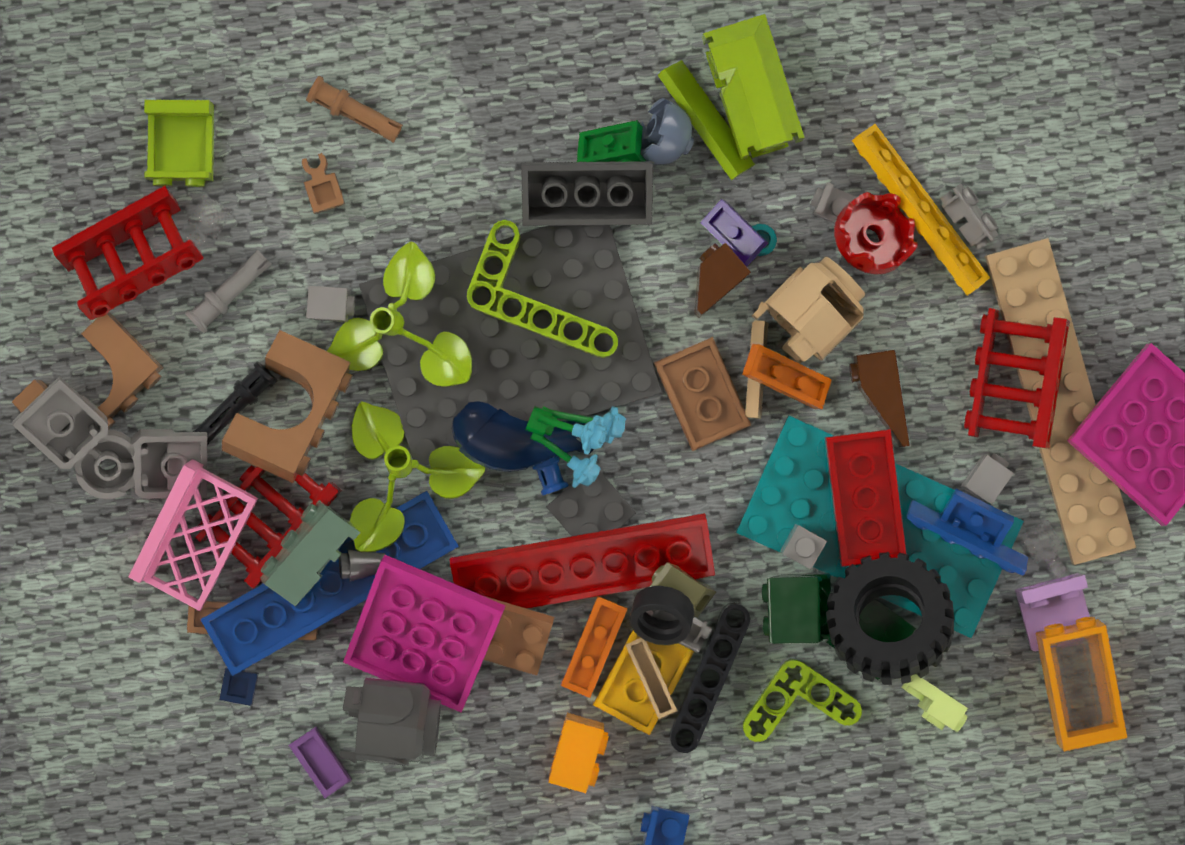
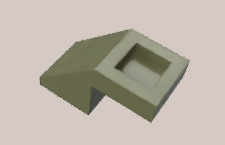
M668 562L665 566L663 565L655 571L652 576L653 583L650 585V587H671L685 594L694 605V617L697 618L716 593L709 585L695 580L680 567Z

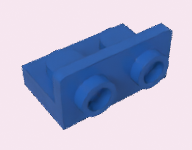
M651 806L650 813L644 812L640 832H645L643 845H683L690 815L684 812Z

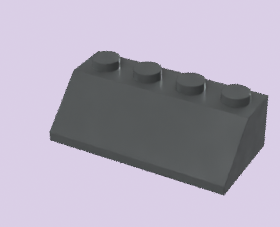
M653 161L521 162L522 226L652 225Z

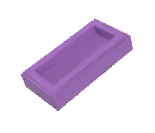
M316 726L288 745L324 798H327L352 780Z

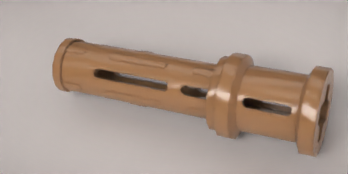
M317 77L308 93L307 102L312 103L314 101L329 109L331 115L339 116L341 114L372 132L383 136L392 143L395 142L403 124L349 97L350 93L346 89L339 90L324 82L323 77Z

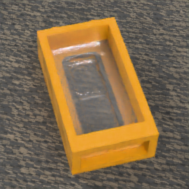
M1083 617L1077 619L1076 624L1073 625L1051 624L1045 626L1044 631L1036 632L1050 711L1059 747L1065 752L1127 738L1106 625L1099 619L1095 620V617Z

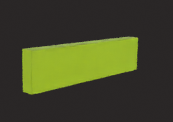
M682 60L663 69L658 74V77L679 107L686 111L690 117L691 124L731 180L755 165L750 156L745 160L740 159L731 129Z

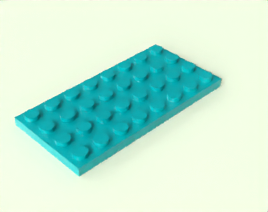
M788 415L736 533L780 552L794 525L797 524L827 541L813 568L829 573L833 577H842L844 579L846 577L845 569L849 566L842 567L840 563L825 437H832L834 435ZM895 463L906 554L909 555V561L914 563L919 558L926 562L928 571L935 569L941 575V583H946L950 591V599L953 601L954 631L972 639L1002 568L987 558L981 559L974 556L969 549L959 544H950L944 541L939 534L931 530H922L914 526L907 519L908 507L912 500L941 514L955 490ZM1014 517V523L1001 544L1012 549L1024 522L1023 520ZM896 595L880 597L922 616L919 607L907 598Z

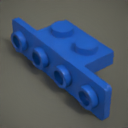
M955 489L941 514L916 501H911L908 507L907 519L917 528L931 530L939 534L944 541L950 544H959L969 549L974 556L981 559L987 558L997 563L1003 570L1009 573L1016 572L1023 576L1027 571L1028 557L1001 544L1014 523L1013 516L958 489Z

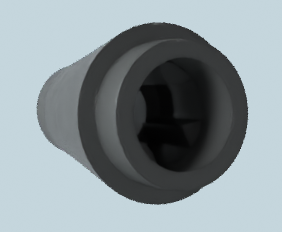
M347 549V552L341 553L339 557L340 578L348 579L351 582L376 575L380 562L386 554Z

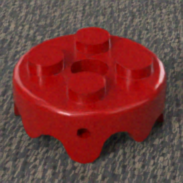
M865 192L849 202L837 216L834 226L836 245L841 255L854 268L868 274H886L898 268L916 250L918 243L914 241L915 222L912 218L904 216L900 211L901 199L899 196L892 193L873 195L870 192ZM866 230L874 231L878 235L879 242L871 241L867 237Z

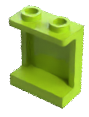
M144 100V113L148 115L147 171H144V178L153 181V186L171 187L173 181H185V186L204 187L205 181H213L214 104L210 100Z

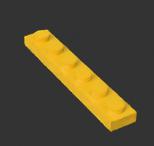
M876 124L872 125L851 140L859 154L877 174L879 181L886 186L890 193L900 197L901 203L899 207L909 218L914 220L917 232L924 237L933 249L937 259L945 265L953 276L955 283L962 288L965 294L968 296L990 279V276Z

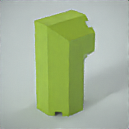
M762 14L703 33V45L708 44L710 51L705 52L715 86L717 89L721 88L719 95L722 99L740 159H747L749 152H751L752 158L787 148L789 147L788 141L793 140V138L795 143L803 141L805 137L766 15Z

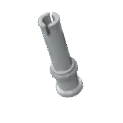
M256 250L214 292L212 290L207 291L204 294L205 298L193 310H187L185 315L205 334L208 331L207 327L220 314L225 315L228 312V305L272 264Z

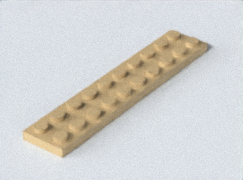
M1049 238L986 255V263L1004 321L1047 327V324H1053L1054 317L1070 321L1049 449L1039 448L1072 565L1136 548L1120 488L1067 441L1096 404ZM1007 334L1013 355L1039 359L1042 356L1048 355L1049 343H1045L1044 339ZM1017 368L1022 389L1036 391L1037 388H1042L1043 375H1039L1038 371ZM1026 403L1031 420L1037 421L1039 408L1034 407L1033 403Z

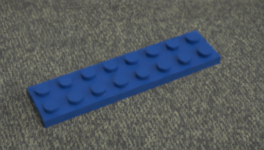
M425 491L395 508L404 515L405 525L403 532L392 545L376 552L385 553L387 556L422 569L459 546L428 491ZM348 537L338 549L339 552L346 553L347 549L356 550L354 540ZM339 558L335 562L330 560L321 571V578L296 606L265 584H262L200 620L229 672L234 676L366 601L375 575L349 582L348 579L340 578Z

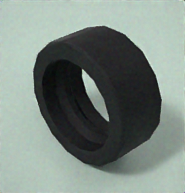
M667 586L646 587L638 592L634 599L630 613V626L638 636L648 642L658 645L678 644L685 640L691 631L694 605L679 590ZM646 611H665L675 616L678 620H659L649 615Z

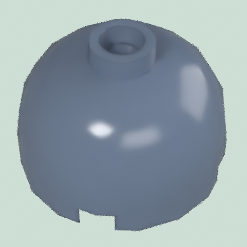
M665 98L657 100L648 111L653 116L645 127L643 121L641 124L643 126L641 155L646 161H653L655 165H667L678 160L682 154L687 155L694 143V138L691 137L692 124L685 110Z

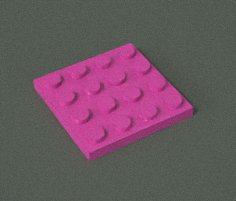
M1149 343L1144 346L1067 441L1161 526H1167L1185 504V373L1157 347Z
M384 555L343 663L384 680L423 683L431 691L430 699L441 700L442 705L462 713L506 606Z

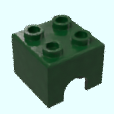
M829 573L781 574L767 578V583L762 585L763 603H768V616L763 618V633L765 636H769V643H819L823 639L830 638L826 615L828 611L827 601L831 593V577Z

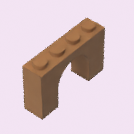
M108 312L105 316L98 317L81 334L107 360L112 371L113 384L111 392L107 399L97 407L107 416L109 430L115 424L112 418L120 410L125 413L132 408L138 401L136 395L144 387L149 390L161 379L162 376L159 372L164 367ZM34 379L12 403L20 412H23L48 386L42 380Z
M279 330L265 357V368L301 385L311 398L312 410L302 423L289 429H273L236 413L222 440V451L294 483L298 474L301 476L305 474L311 460L307 455L312 446L315 448L319 446L325 430L321 429L326 418L332 420L339 405V402L335 400L340 391L346 392L353 375L349 374V361Z

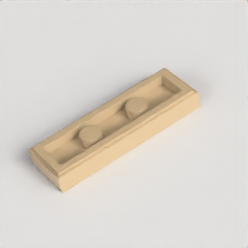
M754 320L752 322L750 349L752 344H760L767 347L768 322ZM748 378L745 416L761 419L764 385Z

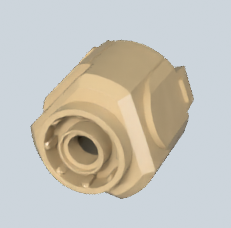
M824 257L819 263H810L804 269L800 266L765 302L759 304L758 310L752 317L757 320L766 310L777 323L791 335L783 345L782 350L797 363L805 362L812 355L822 361L863 320L864 308L860 305L859 301L865 296V293L845 270L830 258Z

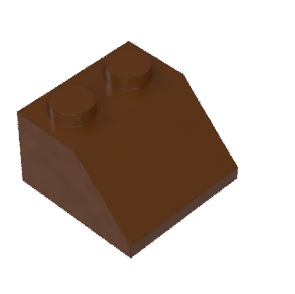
M726 242L721 247H718L716 243L713 244L699 258L702 263L698 267L694 312L698 319L751 273Z

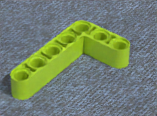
M501 220L495 223L490 230L467 291V300L471 307L478 312L596 357L607 358L613 355L617 350L618 338L611 329L502 288L520 242V233L517 226L511 221ZM502 228H510L515 234L514 239L509 244H501L496 239L497 232ZM490 258L500 259L503 263L501 272L496 275L488 274L485 271L487 260ZM479 288H486L491 292V299L486 305H477L473 300V295ZM512 299L519 301L522 306L519 315L515 317L505 315L503 311L504 304ZM540 311H547L552 316V323L544 329L536 327L533 322L534 316ZM574 322L582 327L583 332L579 339L569 340L565 337L564 328L567 324ZM600 334H607L613 341L612 348L607 352H600L594 346V340Z

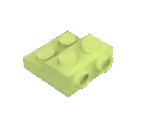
M917 674L911 676V682L902 685L901 688L920 700L917 706L924 710L921 716L940 730H943L945 725L956 732L963 727L968 717L965 714L968 709L967 707L923 678H920Z

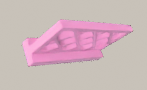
M192 459L183 466L128 577L138 583L145 581L201 611L258 498L203 469V464ZM202 479L214 484L217 497L202 501L198 489ZM222 489L225 490V491H227V492H229V493L223 494ZM236 496L247 502L242 513L231 516L225 499ZM194 497L196 503L190 504ZM219 501L225 518L209 522L204 505ZM198 507L203 525L188 529L184 515L187 510ZM239 519L236 526H234L233 521ZM227 523L231 536L228 541L217 544L211 527ZM179 525H181L182 531L176 532ZM205 529L211 546L196 550L190 533ZM184 535L189 552L174 556L170 543L173 538ZM225 547L222 554H220L219 548ZM213 551L217 564L214 569L203 572L198 554ZM165 553H167L168 558L162 560ZM191 557L197 574L182 578L176 561ZM170 563L176 580L165 582L154 575L160 565ZM211 575L207 582L205 576ZM199 578L203 590L199 600L187 594L184 582Z

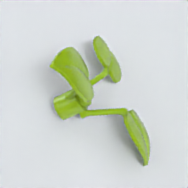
M412 241L405 244L395 253L383 277L385 292L391 297H401L400 300L395 303H389L388 308L380 307L375 309L370 316V321L359 317L349 319L348 322H345L339 328L331 346L327 350V352L349 361V370L365 371L375 367L383 357V348L378 342L383 337L382 334L388 336L399 334L429 349L423 353L420 367L423 376L430 383L443 387L465 384L469 381L472 373L470 350L465 341L458 335L450 332H441L436 336L432 344L403 328L404 319L401 313L397 311V308L406 303L407 297L412 300L425 298L431 292L435 283V271L432 263L418 245Z
M361 401L356 408L352 422L353 443L356 450L363 457L370 460L379 458L385 452L384 462L389 472V484L385 504L379 499L369 498L359 502L353 509L350 523L360 532L354 540L356 550L360 552H376L392 545L401 536L405 525L404 515L400 510L390 508L393 502L396 478H405L411 473L413 468H416L424 474H431L429 485L434 493L446 499H454L463 496L472 489L484 475L485 467L470 460L458 451L460 448L454 446H443L432 451L429 456L431 468L421 465L418 460L411 459L410 453L406 448L399 446L405 435L400 417L389 409Z

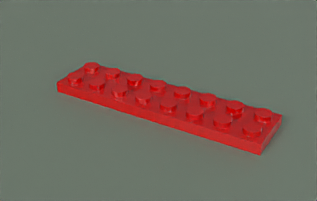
M705 513L449 558L454 584L479 595L526 609L650 587L653 583L652 576L659 567L665 566L667 562L677 565L694 579L715 576Z

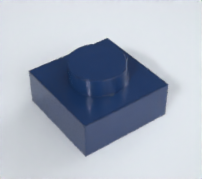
M226 667L219 700L252 706L259 673L243 670L232 676Z

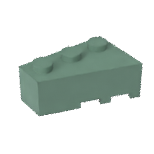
M320 500L316 505L310 504L300 518L303 522L296 531L291 530L287 533L281 542L282 550L276 557L271 556L261 569L263 575L260 579L262 582L294 606L302 600L321 578L322 575L320 573L330 560L335 562L340 557L341 552L338 549L348 537L355 540L360 534L349 521Z

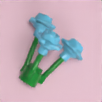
M534 406L525 430L532 432L530 439L543 444L567 462L566 465L573 470L574 479L572 487L576 488L579 484L589 486L596 480L601 470L596 464L598 455L594 454L590 459L584 458L582 460L575 455L571 457L545 438L544 434L551 436L554 427L570 431L573 436L581 438L582 450H584V454L588 455L591 449L601 448L604 442L611 444L614 438L622 437L626 418L619 414L618 407L614 406L603 417L594 415L593 418L555 411L544 406L543 408ZM557 419H564V420H569V421H574V422H579V423H585V426H584V425H581V424H578V423H575V425H572V424H569V423H566V422H563V421H559V420H557Z

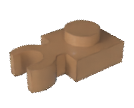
M322 153L318 154L320 165L315 169L310 168L306 158L302 159L303 169L313 179L304 182L314 214L345 205L336 174L326 175L325 173L328 162Z

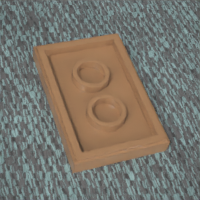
M713 337L654 362V366L692 451L751 426L748 417L745 416L744 407Z

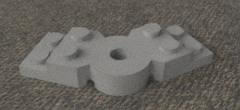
M60 376L12 421V425L60 469L75 467V474L79 485L84 491L96 498H119L131 488L141 499L168 498L183 466L187 462L194 459L203 464V469L207 470V432L140 429L130 438L122 432L108 430L107 416L88 398L76 392ZM105 459H112L117 464L114 468L105 470L99 466V463ZM202 479L198 487L201 498L207 497V481Z

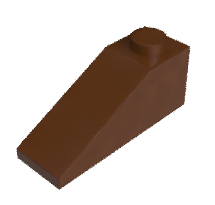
M895 350L854 356V363H849L852 383L857 382L859 391L886 429H891V436L898 446H910Z

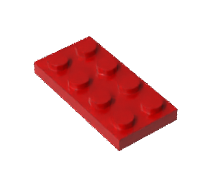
M891 429L825 437L841 566L861 564V559L869 555L872 560L879 559V553L889 552L890 558H898V553L906 554Z

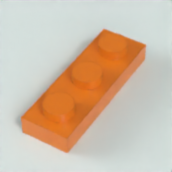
M752 344L742 375L798 402L820 410L823 409L832 379L760 344Z
M597 596L561 682L562 687L591 698L627 612V607Z

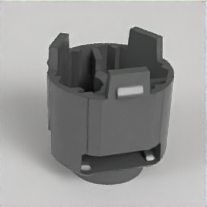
M365 678L363 687L346 686L343 711H348L349 716L358 718L355 752L340 751L339 758L350 760L353 763L363 761L408 766L409 762H419L424 756H435L439 734L441 700L430 699L431 691L423 683Z

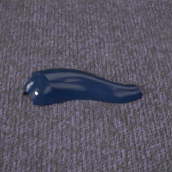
M480 401L469 402L453 418L451 429L453 438L460 448L458 451L473 462L491 470L504 472L526 470L558 456L543 444L530 439L532 432L525 430L528 421L513 417L502 409L497 410L488 403ZM563 421V422H566V423H569V424H572V425H575V423H578V424H581V425H584V426H585V423H579V422H574V421H568V422H567V421ZM554 427L551 436L544 434L545 438L566 453L574 451L584 453L582 443L576 439L579 437L573 436L570 431Z

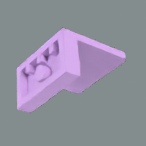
M1075 573L1015 589L1032 651H1039L1036 632L1044 631L1045 626L1057 623L1069 626L1076 624V620L1079 618L1090 617L1082 590L1088 588L1085 575ZM1084 637L1055 643V645H1052L1050 647L1084 639Z

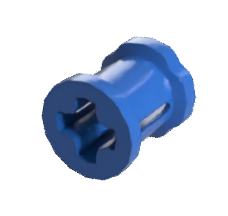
M559 456L532 467L533 470H537L543 488L541 490L542 495L569 486L568 482L563 480L558 465L560 461Z

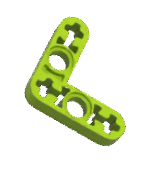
M789 659L780 666L744 718L742 729L745 736L751 741L761 742L766 740L798 695L844 726H850L858 722L862 715V708L854 697L805 663L797 659ZM798 665L801 667L799 673L802 675V678L799 681L797 679L791 681L788 687L794 689V691L789 695L783 687L775 684L779 679L784 684L789 677L785 672L788 667L794 669ZM824 683L828 686L829 695L825 700L816 701L812 698L811 690L815 684ZM773 691L781 692L784 695V704L779 709H771L767 706L766 698ZM836 692L841 694L837 698L840 703L846 706L850 702L854 704L852 710L855 714L852 718L850 716H845L844 719L840 718L842 712L834 705H832L831 711L826 709L833 702ZM762 706L767 713L776 717L773 721L766 717L762 724L765 732L763 734L756 732L755 735H752L750 733L752 728L749 723L751 720L759 721L763 714L757 710Z

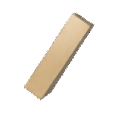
M639 638L626 644L658 719L661 720L677 713V708L646 640Z

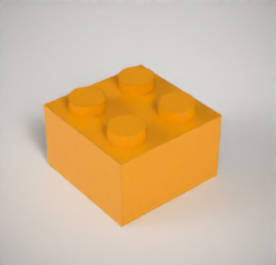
M571 713L566 714L549 773L548 783L585 794L588 785L595 787L600 769L599 763H595L597 754L604 755L609 738L608 732L604 731V723Z

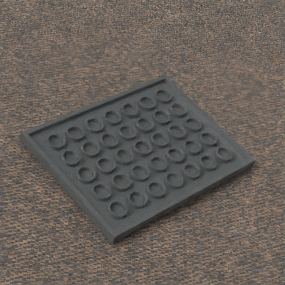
M553 225L520 234L518 248L502 287L611 329L617 335L618 346L615 353L610 357H596L473 309L467 300V291L484 246L432 261L431 263L435 271V283L431 292L421 300H412L407 297L406 303L397 308V311L401 313L404 319L403 328L432 344L436 336L441 332L454 333L465 341L472 357V373L467 383L447 387L434 385L426 380L421 372V357L425 351L429 350L426 346L399 334L394 336L382 334L383 337L378 340L383 348V365L412 459L418 460L423 466L429 465V456L435 449L443 446L459 448L453 438L452 421L469 402L480 401L488 403L497 410L502 409L513 417L529 421L534 406L540 408L544 406L555 411L588 416L611 409L612 406H621L662 393L610 225ZM514 236L498 242L509 244L513 241ZM490 258L485 263V271L490 275L500 273L503 268V263L498 258ZM383 277L359 284L369 319L375 309L380 307L388 308L389 303H395L401 298L391 297L385 292ZM486 288L477 289L473 295V300L477 305H486L491 299V292ZM514 299L508 300L503 307V311L508 317L519 315L522 309L521 303ZM540 311L534 316L533 322L536 327L544 329L552 323V316L547 311ZM574 322L567 324L564 328V335L569 340L579 339L583 332L582 327ZM600 334L595 338L594 346L600 352H607L612 348L613 341L607 334Z

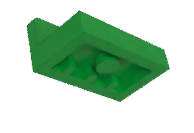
M638 120L579 132L577 162H645L646 160L641 155L643 126Z

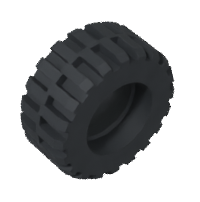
M889 552L879 553L880 558L872 560L869 555L861 559L859 567L851 564L846 568V577L844 579L838 577L833 584L834 593L829 594L827 601L828 611L826 612L831 643L834 645L839 659L846 661L847 668L854 674L858 673V671L862 672L863 679L873 682L875 677L881 678L883 685H892V679L901 678L902 684L911 682V676L914 674H918L920 678L929 674V666L937 667L943 660L942 653L948 652L950 648L951 635L954 634L953 601L950 599V591L946 583H941V575L935 569L928 571L926 562L919 558L913 563L909 561V555L898 553V558H890ZM888 595L907 598L919 607L922 614L921 625L911 636L901 641L882 642L875 640L865 634L859 624L862 610L871 601Z

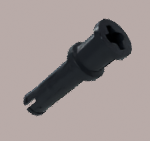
M259 361L254 363L255 368L242 381L237 380L234 383V391L193 431L207 432V446L233 420L236 413H240L248 404H256L258 396L270 384H275L278 381ZM259 378H261L253 387H251ZM229 408H231V409L216 423V425H215L214 427H212V425H213Z

